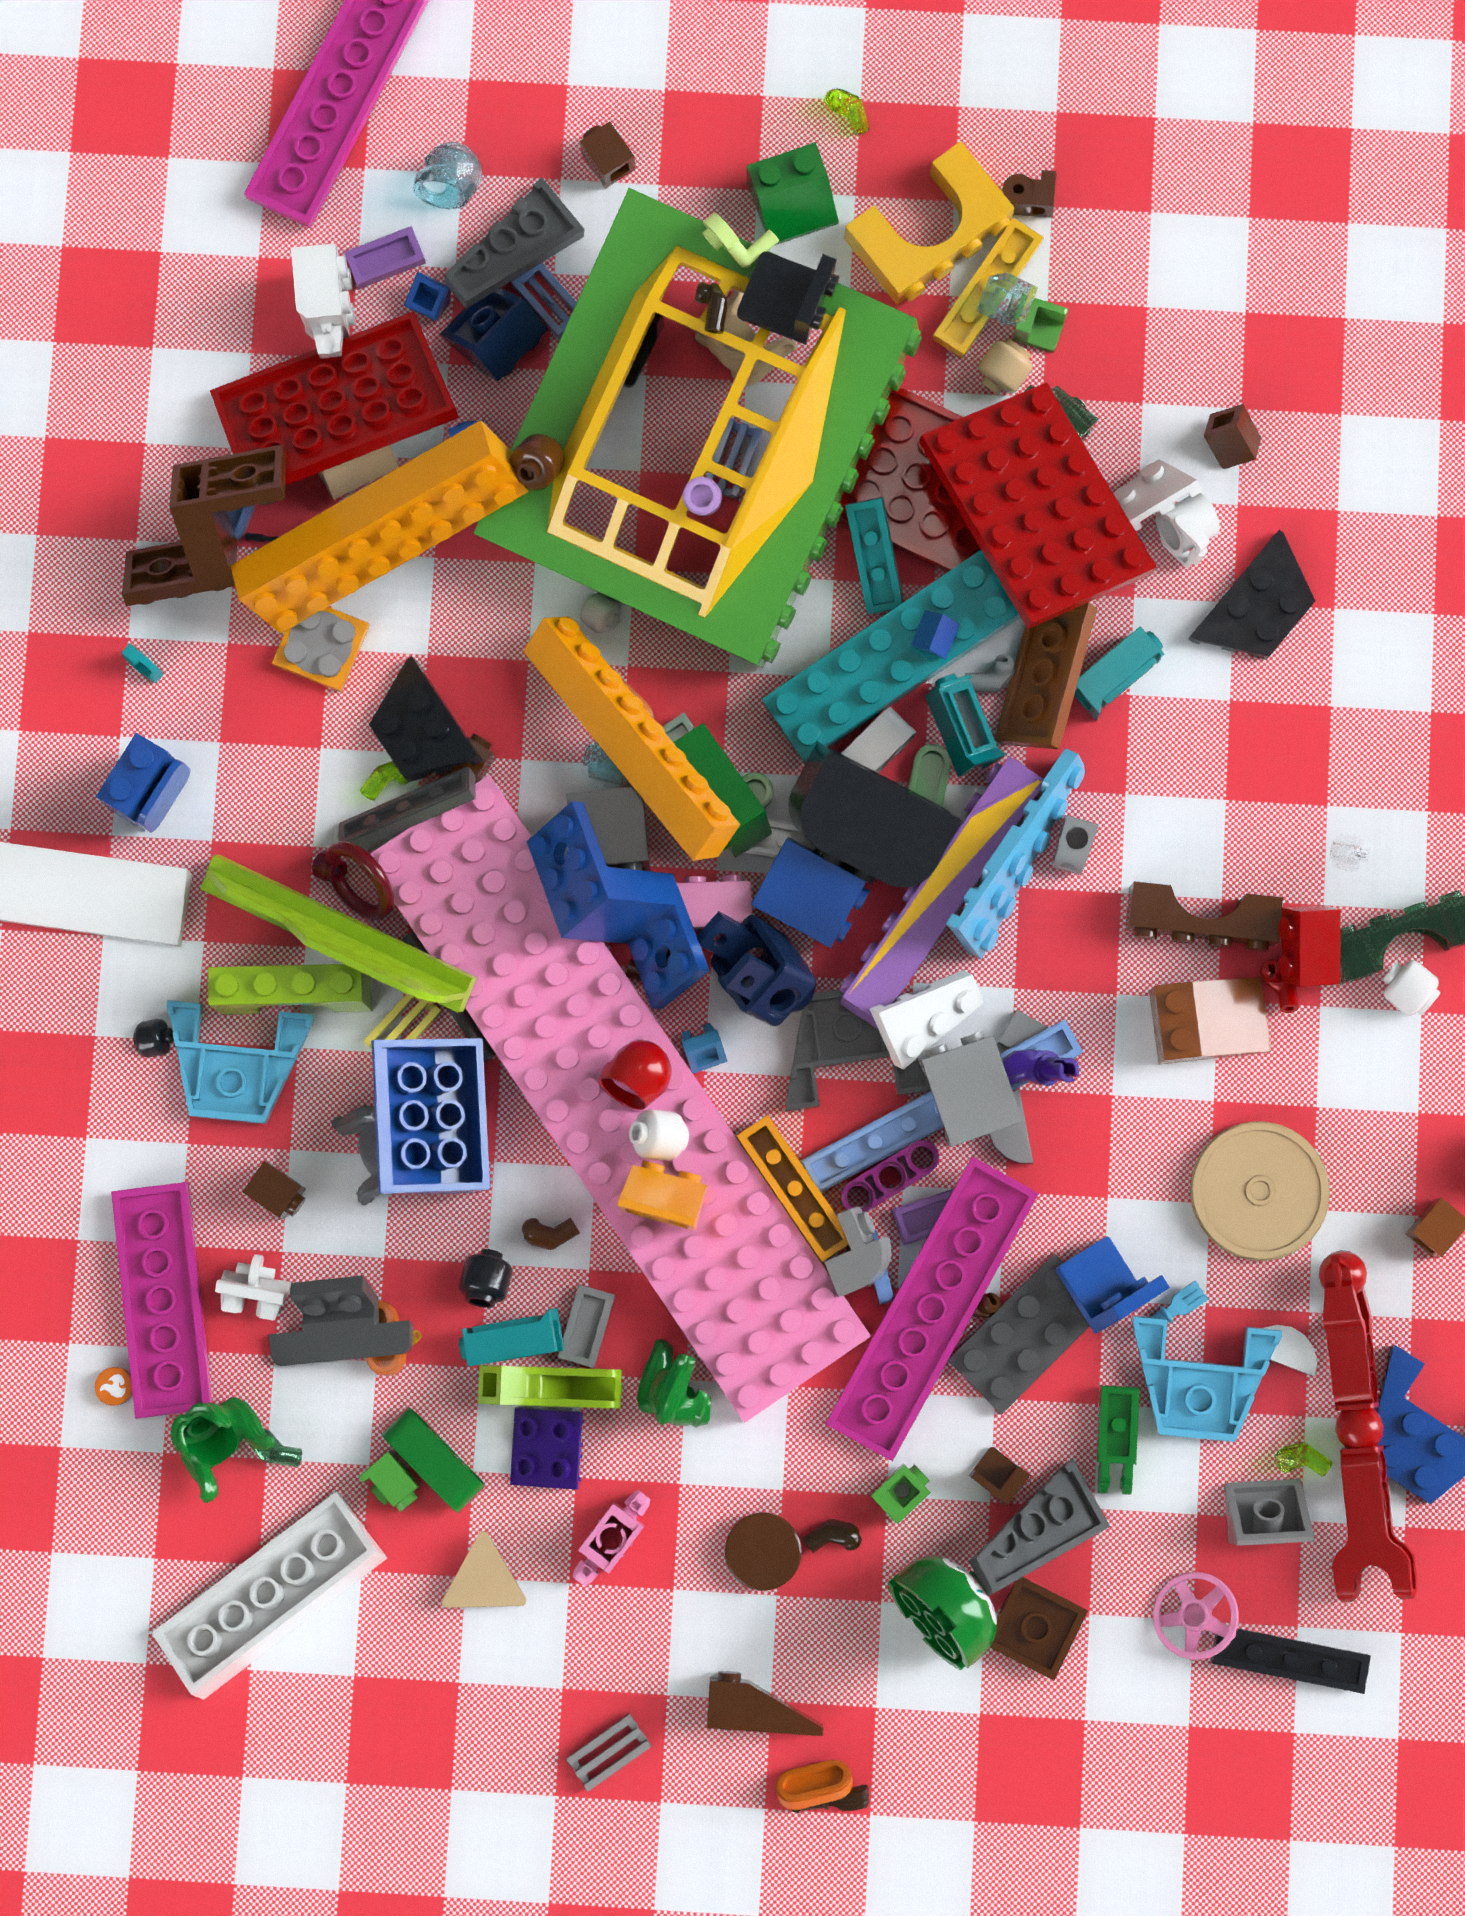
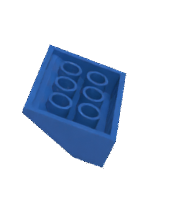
M483 1038L372 1040L379 1194H460L490 1190Z

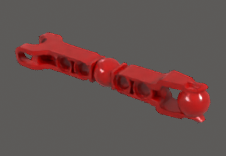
M1339 1250L1325 1257L1319 1268V1279L1321 1286L1324 1288L1323 1325L1326 1330L1335 1411H1340L1336 1419L1335 1432L1338 1440L1345 1447L1340 1449L1348 1540L1345 1546L1338 1551L1332 1562L1336 1595L1343 1603L1353 1602L1358 1598L1361 1593L1362 1572L1367 1566L1371 1565L1382 1568L1389 1575L1393 1593L1398 1598L1403 1600L1413 1599L1417 1593L1416 1559L1411 1549L1405 1543L1398 1540L1394 1534L1383 1445H1378L1383 1437L1384 1425L1381 1416L1374 1409L1379 1407L1371 1327L1372 1315L1364 1288L1367 1270L1364 1262L1358 1255L1350 1251Z

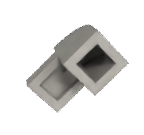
M860 1206L837 1214L851 1251L824 1261L838 1297L876 1282L887 1270L891 1259L889 1236L874 1241L872 1236L875 1232L874 1224L869 1214L863 1212Z

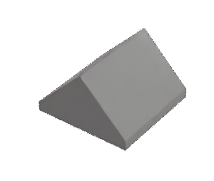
M1301 1479L1225 1483L1228 1543L1241 1546L1314 1542V1533Z

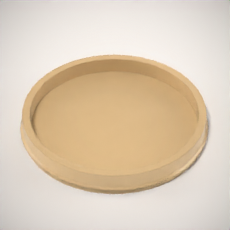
M1254 1121L1241 1123L1222 1131L1205 1146L1192 1172L1190 1196L1192 1208L1199 1225L1217 1246L1243 1259L1269 1261L1286 1257L1298 1251L1315 1236L1328 1210L1330 1188L1325 1166L1319 1154L1305 1138L1285 1126L1271 1122Z

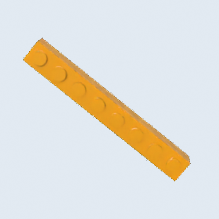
M569 616L543 618L523 652L692 861L719 857L740 826L739 822L731 814L729 807L716 796L708 786L707 780L699 775L686 759L684 752L675 746L666 735L664 728L643 707L642 701L634 696L624 684L619 673L610 667L601 656L600 650L587 639L580 630L578 623Z

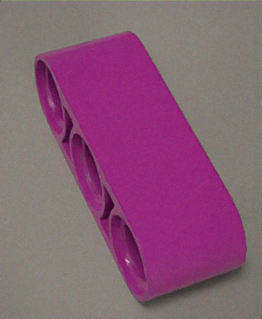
M919 1140L910 1144L850 1181L840 1194L842 1208L845 1211L854 1208L847 1201V1193L855 1187L863 1189L868 1195L867 1204L861 1208L863 1212H868L930 1174L939 1163L938 1149L933 1143L926 1140ZM924 1148L929 1151L932 1157L929 1167L924 1169L918 1168L912 1163L911 1154L915 1149ZM893 1168L899 1173L900 1182L897 1187L886 1188L880 1183L879 1174L883 1169Z

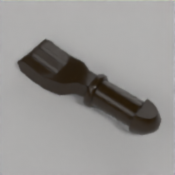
M868 1786L852 1787L849 1794L839 1800L791 1811L800 1813L802 1810L821 1808L828 1810V1806H835L842 1811L860 1810L868 1807L870 1804Z

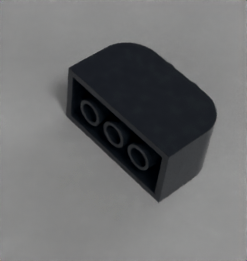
M818 741L792 788L788 803L790 818L794 826L815 846L814 851L820 854L821 858L838 867L841 866L842 862L847 863L846 867L852 870L854 875L873 884L875 879H878L894 887H911L925 881L936 869L962 821L943 806Z

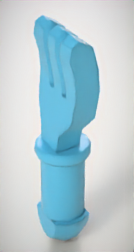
M1195 1280L1177 1292L1166 1309L1164 1306H1161L1160 1310L1151 1317L1164 1318L1168 1320V1323H1172V1317L1186 1315L1206 1302L1208 1297L1206 1294H1203V1290Z

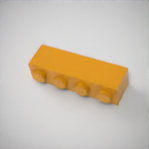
M768 1115L736 1136L821 1263L849 1245L837 1215Z

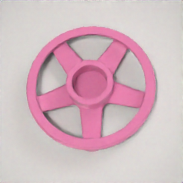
M1202 1572L1184 1573L1171 1579L1159 1592L1153 1608V1623L1160 1641L1172 1653L1189 1660L1207 1659L1223 1651L1236 1636L1239 1621L1237 1602L1229 1587L1218 1578ZM1203 1579L1215 1584L1216 1587L1203 1599L1198 1600L1185 1580ZM1175 1586L1182 1603L1179 1611L1159 1615L1161 1603L1165 1595ZM1224 1595L1231 1609L1230 1627L1212 1615V1610ZM1184 1626L1186 1629L1185 1650L1174 1646L1166 1638L1161 1627ZM1203 1630L1224 1637L1212 1649L1196 1652Z

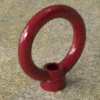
M338 841L315 857L312 864L313 875L323 881L331 882L338 896L348 907L367 919L379 920L388 916L394 904L393 890L380 864L366 850L352 842ZM341 856H346L356 861L370 876L378 892L379 903L377 905L364 901L350 887L345 879L347 864L341 860Z

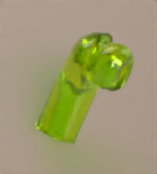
M831 89L826 93L824 98L826 106L831 111L849 119L854 135H861L870 130L860 97L843 89Z
M1305 1442L1283 1446L1275 1455L1276 1466L1283 1473H1290L1293 1469L1307 1466L1321 1477H1324L1333 1465V1461Z

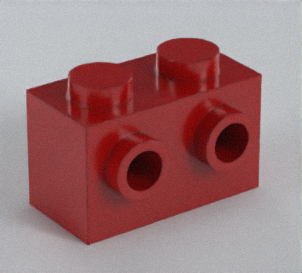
M1324 905L1283 907L1282 918L1279 922V934L1282 938V956L1278 964L1281 982L1298 987L1340 984L1341 909Z

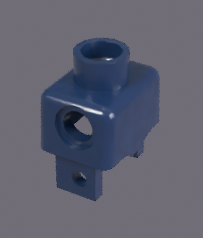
M718 911L697 935L700 946L714 953L711 965L718 975V981L742 1012L770 1026H778L782 1024L791 1012L802 1010L813 998L816 989L815 977L791 941L783 932L755 915H749L742 923H739ZM722 934L719 939L714 940L717 935ZM753 948H763L759 958L747 952Z

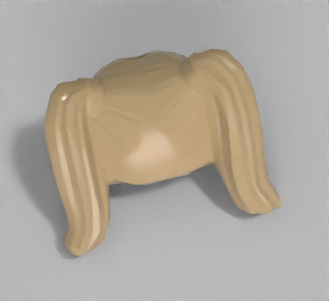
M733 289L731 296L727 299L728 308L724 331L751 342L756 333L747 322L740 320L737 316V309L743 293ZM696 331L695 340L704 347H708L711 353L717 356L725 367L730 369L731 376L735 380L745 358V353ZM779 338L773 342L765 343L764 349L784 358L787 354L796 351L798 346L791 339ZM757 361L746 386L759 382L774 367L765 362Z

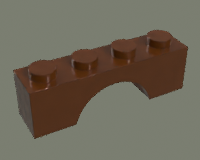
M1134 881L1129 887L1125 931L1135 932L1134 937L1140 939H1157V934L1172 936L1171 941L1190 944L1194 943V938L1209 940V945L1214 947L1228 948L1234 942L1246 944L1247 950L1266 952L1269 951V946L1274 947L1280 942L1279 922L1282 918L1284 897L1246 893L1230 914L1217 919H1203L1190 914L1179 904L1171 885Z

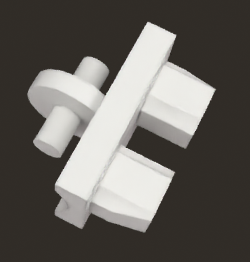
M255 1254L251 1264L238 1262L236 1272L224 1270L221 1280L218 1279L216 1282L215 1292L221 1293L222 1311L241 1313L244 1309L245 1298L258 1300L256 1316L262 1319L275 1320L282 1304L290 1293L291 1282L274 1279L276 1270L263 1267L264 1257Z

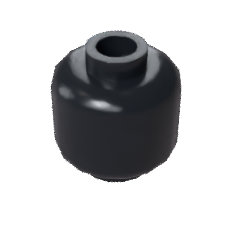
M482 1249L480 1254L467 1257L459 1283V1289L466 1296V1302L478 1307L493 1308L495 1303L505 1300L513 1269L508 1262L502 1259V1253L491 1249Z

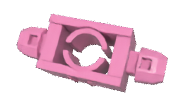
M641 1491L633 1492L624 1502L626 1507L624 1509L614 1502L604 1517L598 1520L599 1523L594 1530L591 1529L590 1535L578 1551L587 1558L585 1561L580 1560L574 1569L573 1578L582 1585L590 1584L598 1576L599 1572L597 1569L599 1567L609 1574L620 1558L625 1556L624 1553L629 1546L632 1547L633 1541L645 1525L636 1518L638 1515L643 1516L649 1507L650 1498ZM613 1515L633 1532L627 1539L626 1529L624 1527L621 1529V1545L617 1548H607L605 1551L607 1554L617 1553L610 1560L592 1546L591 1542L596 1537L597 1546L599 1549L603 1545L601 1540L602 1531L608 1527L616 1528L619 1524L617 1522L606 1523Z

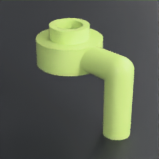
M713 212L703 221L707 229L702 234L716 250L721 247L727 250L742 268L751 267L758 261L759 256L763 252H768L779 242L776 235L769 229L746 250L734 231L716 212Z

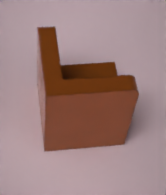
M1443 1198L1434 1199L1405 1234L1433 1258H1440L1444 1256L1465 1231V1217Z

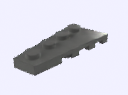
M541 177L533 185V189L525 198L521 197L512 206V211L501 222L497 221L488 230V235L479 244H474L445 274L444 282L467 309L583 238L585 229Z
M1074 1459L1065 1462L969 1560L987 1596L1001 1590L1110 1527Z

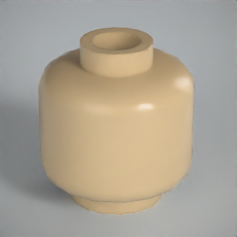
M1009 338L1006 342H994L978 365L980 373L985 376L981 383L997 395L1002 390L1011 394L1017 392L1033 369V365L1029 361L1032 355Z

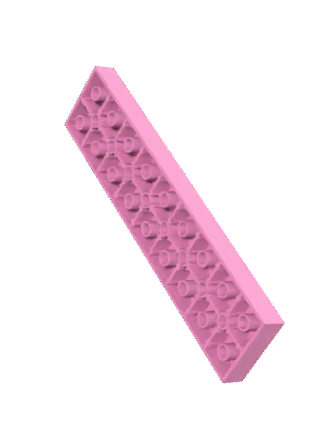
M488 775L475 784L476 799L406 829L370 853V855L375 858L386 873L393 890L394 903L429 955L477 977L465 1006L466 1010L745 1423L861 1344L871 1335L844 1296L838 1297L829 1273L604 942L561 938L527 841L532 836L492 777ZM635 1040H648L657 1044L665 1051L671 1064V1078L667 1089L644 1109L675 1112L681 1116L689 1131L688 1144L685 1150L671 1161L644 1159L636 1153L633 1143L630 1141L629 1131L632 1123L635 1122L638 1115L644 1110H635L622 1105L610 1097L598 1083L604 1065L610 1062L623 1046ZM613 1080L623 1090L637 1095L626 1085ZM644 1160L665 1166L663 1173L678 1177L680 1170L702 1176L700 1183L707 1185V1191L696 1231L626 1213L619 1209L617 1206L632 1165L641 1167Z

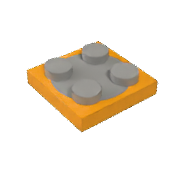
M327 607L285 631L272 664L275 667L342 693L370 625L368 622Z

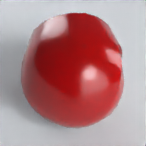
M635 1040L623 1046L615 1054L614 1058L604 1065L598 1083L610 1097L622 1105L635 1110H644L667 1089L671 1078V1064L667 1054L660 1046L648 1040ZM613 1080L626 1085L637 1095L623 1090Z

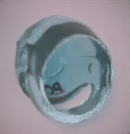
M460 142L442 143L433 148L426 156L425 165L427 168L422 169L415 175L413 191L420 200L429 205L444 209L462 208L466 206L482 181L481 162L476 153L465 144ZM430 181L443 182L446 184V190L442 193H436L427 189L423 183Z

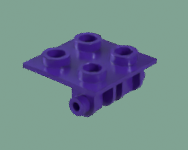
M515 1408L510 1485L578 1490L579 1481H581V1477H579L580 1458L583 1455L580 1454L581 1447H583V1443H581L582 1424L585 1421L583 1420V1412Z

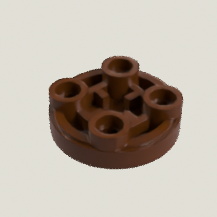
M754 1513L742 1518L731 1529L725 1544V1559L731 1574L744 1586L760 1591L772 1590L787 1583L796 1573L801 1560V1543L793 1526L784 1518L773 1513Z

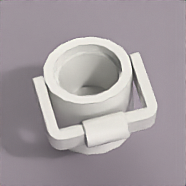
M1201 493L1194 497L1188 496L1175 503L1176 508L1163 516L1160 512L1156 515V526L1162 538L1161 544L1186 568L1201 562L1207 553V546L1210 543L1209 539L1219 534L1220 531L1217 514L1209 500Z

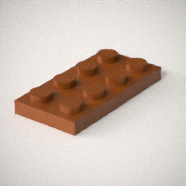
M1086 603L1030 629H1027L1025 626L1014 664L1015 672L1010 679L994 739L996 742L1009 746L1060 749L1097 607Z

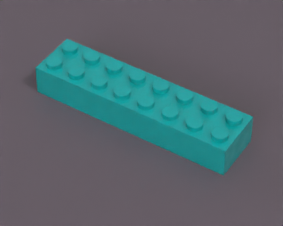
M980 550L762 698V703L805 765L817 741L830 748L1021 617L984 553ZM925 610L944 614L960 624L946 660L911 646Z

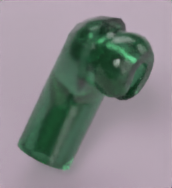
M265 1428V1433L274 1438L275 1446L272 1449L261 1451L249 1444L263 1462L299 1467L301 1463V1448L283 1446L272 1432Z

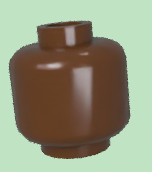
M533 434L526 437L513 451L509 460L518 479L527 489L541 490L548 487L561 473L565 464L561 446L555 439L544 434Z

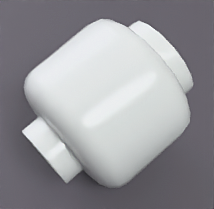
M1410 960L1403 966L1396 962L1382 979L1387 983L1383 992L1384 998L1407 1016H1412L1417 1012L1422 1016L1441 993L1437 990L1438 978L1415 960Z
M651 1109L644 1110L638 1115L630 1127L629 1137L636 1153L640 1157L671 1161L685 1150L689 1140V1131L681 1116L677 1113Z

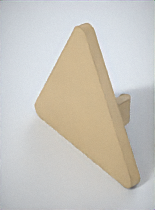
M482 1531L478 1534L442 1600V1605L445 1608L524 1606L527 1599L488 1532Z

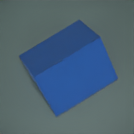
M417 272L404 306L434 321H438L450 304L451 290L447 285L421 272Z
M925 610L911 646L946 660L960 624L944 614Z

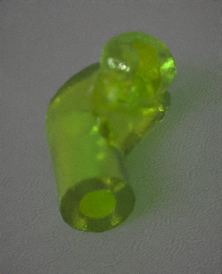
M393 761L378 765L361 787L360 792L366 798L375 801L388 782L397 780L401 785H406L409 782L401 775Z

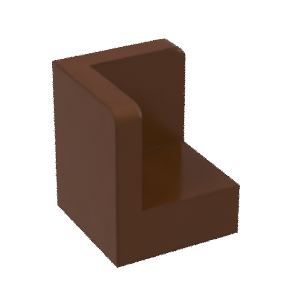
M1241 404L1210 414L1204 438L1221 468L1227 469L1256 460L1261 436L1245 406Z
M990 1447L968 1476L1008 1506L1031 1475L996 1448Z

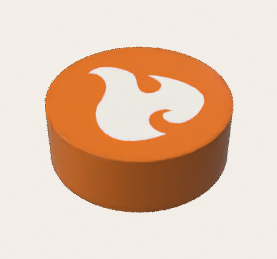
M119 1367L103 1370L95 1381V1393L99 1400L111 1406L122 1405L130 1400L133 1396L130 1373Z

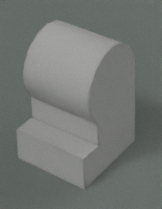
M1065 815L1052 867L1081 875L1099 825Z

